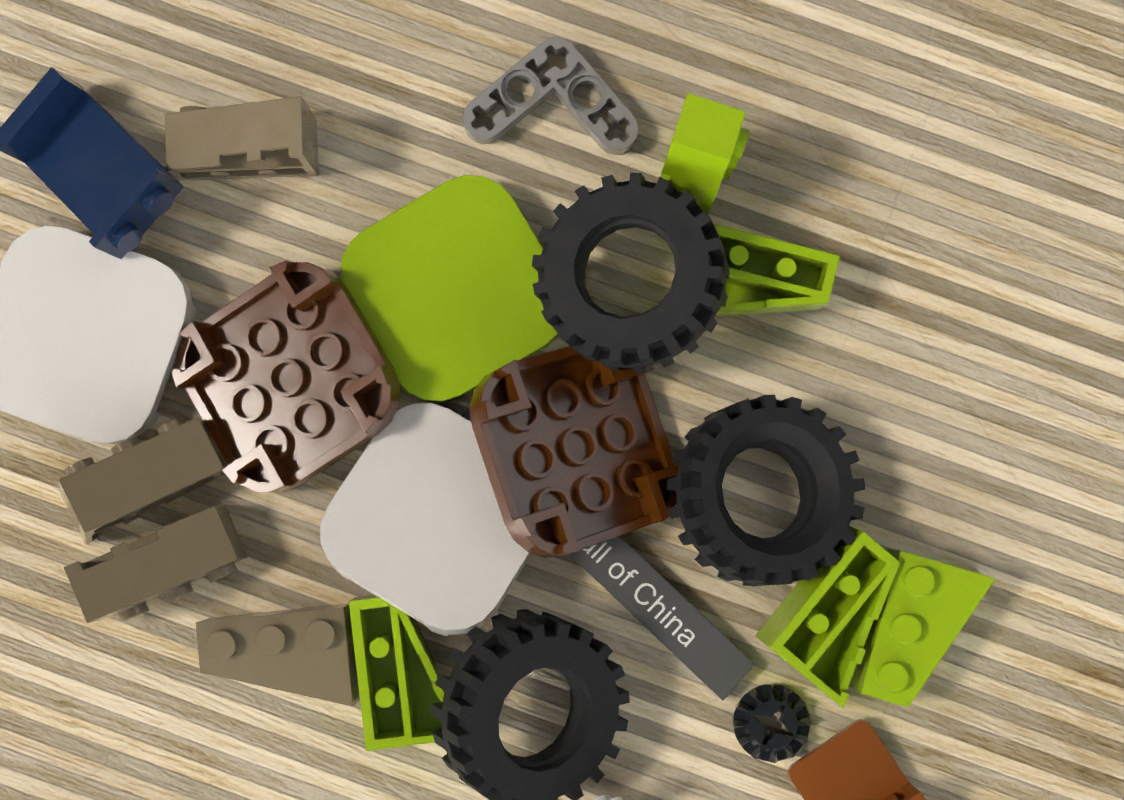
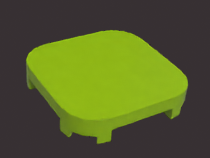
M463 175L444 182L364 229L350 241L341 259V281L348 288L393 365L399 383L407 392L427 402L448 403L463 398V395L477 387L484 376L515 359L516 361L523 360L543 348L546 349L559 337L556 330L545 320L541 313L544 310L541 300L534 295L533 283L538 282V272L532 267L533 255H541L543 248L511 195L501 184L487 177Z

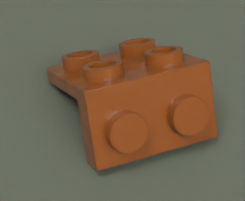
M863 719L854 721L791 764L788 768V777L804 800H926L921 791L907 780L872 726Z

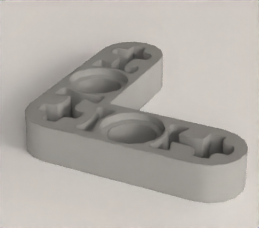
M560 37L548 38L541 42L470 101L463 113V124L467 135L473 141L480 144H490L500 139L552 94L556 95L606 153L621 155L630 151L636 143L639 132L638 122L634 115L574 45L567 39ZM552 52L556 56L565 53L564 65L566 68L560 70L557 66L550 68L544 73V81L548 84L542 87L537 74L530 70L529 67L534 65L537 73H539L548 65V53ZM516 79L527 80L534 88L533 96L526 102H514L507 95L508 86ZM586 84L594 86L600 93L599 102L592 108L578 106L573 99V93L579 86ZM499 95L504 107L512 114L506 117L504 110L501 109L492 118L493 129L488 131L487 128L482 126L476 130L474 128L477 123L475 114L479 111L484 115L490 114L497 108V102L492 98ZM607 104L613 107L607 113V117L616 126L622 123L628 126L625 131L627 140L623 142L617 137L611 141L606 138L609 127L601 117L596 124L590 121L599 116Z

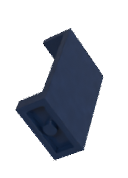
M53 67L49 69L0 127V151L24 162L94 234L89 240V243L94 248L121 260L128 252L138 246L142 235L160 215L170 209L174 198L184 188L79 83Z

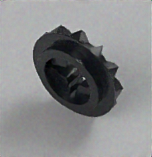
M779 684L759 685L749 690L738 702L733 716L734 733L741 747L753 758L776 763L787 758H793L796 752L808 742V733L812 722L806 703L790 688ZM782 704L780 721L790 732L787 734L783 731L782 733L773 731L770 737L767 736L763 742L765 726L754 714L757 713L761 716L771 717L775 711L779 710Z

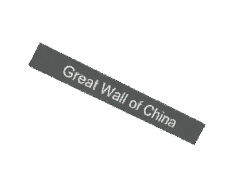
M468 408L461 416L471 421L470 409ZM620 536L569 554L722 701L754 668L755 664Z

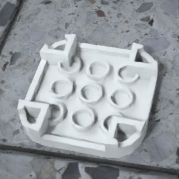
M47 225L28 230L12 242L0 265V410L87 441L117 445L130 438L138 437L147 429H152L161 414L156 411L183 336L179 333L188 323L194 321L196 306L193 305L188 285L182 279L180 273L156 259L130 251L121 260L94 248L89 243L92 237L66 228Z
M433 403L410 404L396 411L392 422L377 436L372 438L327 506L320 523V543L328 561L347 581L348 579L424 624L430 631L446 637L448 635L467 634L475 627H486L491 622V617L498 614L497 609L531 553H528L513 540L504 524L471 421L448 408Z

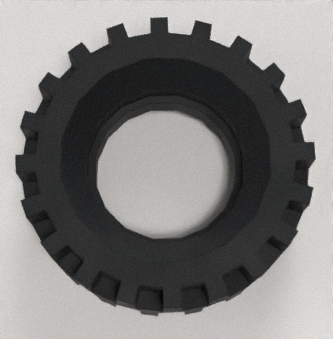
M630 173V180L624 182H617L613 175L601 177L603 187L589 192L585 185L575 190L579 199L567 209L560 203L553 212L559 219L553 228L549 230L542 227L538 238L544 243L541 255H533L532 267L538 272V282L533 283L534 295L541 300L544 308L541 313L545 320L556 330L558 336L592 362L594 360L603 364L607 369L618 371L619 367L631 368L635 373L647 372V366L659 363L665 368L675 364L673 357L686 349L690 354L699 347L696 341L706 330L712 333L718 324L715 316L719 307H725L728 295L725 292L726 279L730 278L729 266L724 254L725 248L707 212L699 207L695 198L686 190L681 193L674 189L669 180L659 177L657 183L645 180L642 173ZM640 228L652 231L668 243L674 254L675 275L670 291L657 306L642 314L619 316L605 312L593 302L586 288L585 269L590 253L603 238L617 230Z
M775 394L763 395L751 400L747 398L704 417L705 421L700 426L690 429L685 435V438L688 440L687 445L684 449L676 451L672 459L673 463L679 465L677 476L669 478L667 481V490L676 491L677 506L669 508L671 519L680 517L685 529L683 533L678 535L683 546L693 544L699 552L694 560L702 567L713 566L719 570L717 577L725 581L738 580L743 582V586L752 587L793 584L794 581L809 580L818 576V569L833 566L841 559L836 553L840 546L852 545L856 534L848 530L851 520L862 519L864 507L854 505V492L865 490L864 478L853 479L850 465L860 460L856 450L844 453L838 442L847 434L840 426L828 429L822 424L827 413L818 407L806 411L801 408V399L790 397L781 401L776 400ZM764 448L776 452L789 463L798 480L800 502L796 518L788 529L775 537L760 538L746 533L733 522L724 504L722 483L725 471L736 455L747 449Z
M528 609L517 610V618L511 619L501 613L491 617L492 630L485 632L475 627L467 633L473 644L464 653L455 647L452 649L448 658L454 661L456 665L450 677L438 674L435 685L444 690L445 693L443 702L431 703L430 714L441 721L442 728L433 731L432 734L435 743L447 752L442 759L447 767L459 775V779L488 800H558V797L562 795L567 796L571 800H578L584 796L580 785L587 778L598 784L605 776L598 768L604 757L607 755L616 759L620 748L612 744L615 732L627 731L629 720L618 714L619 705L630 703L629 691L617 686L615 682L625 676L623 668L620 664L608 659L613 651L606 643L593 638L594 634L553 614L543 611L542 615H538ZM542 668L557 670L566 678L570 686L571 708L565 727L555 741L539 753L526 757L512 755L504 748L499 737V716L505 698L515 684L532 671Z

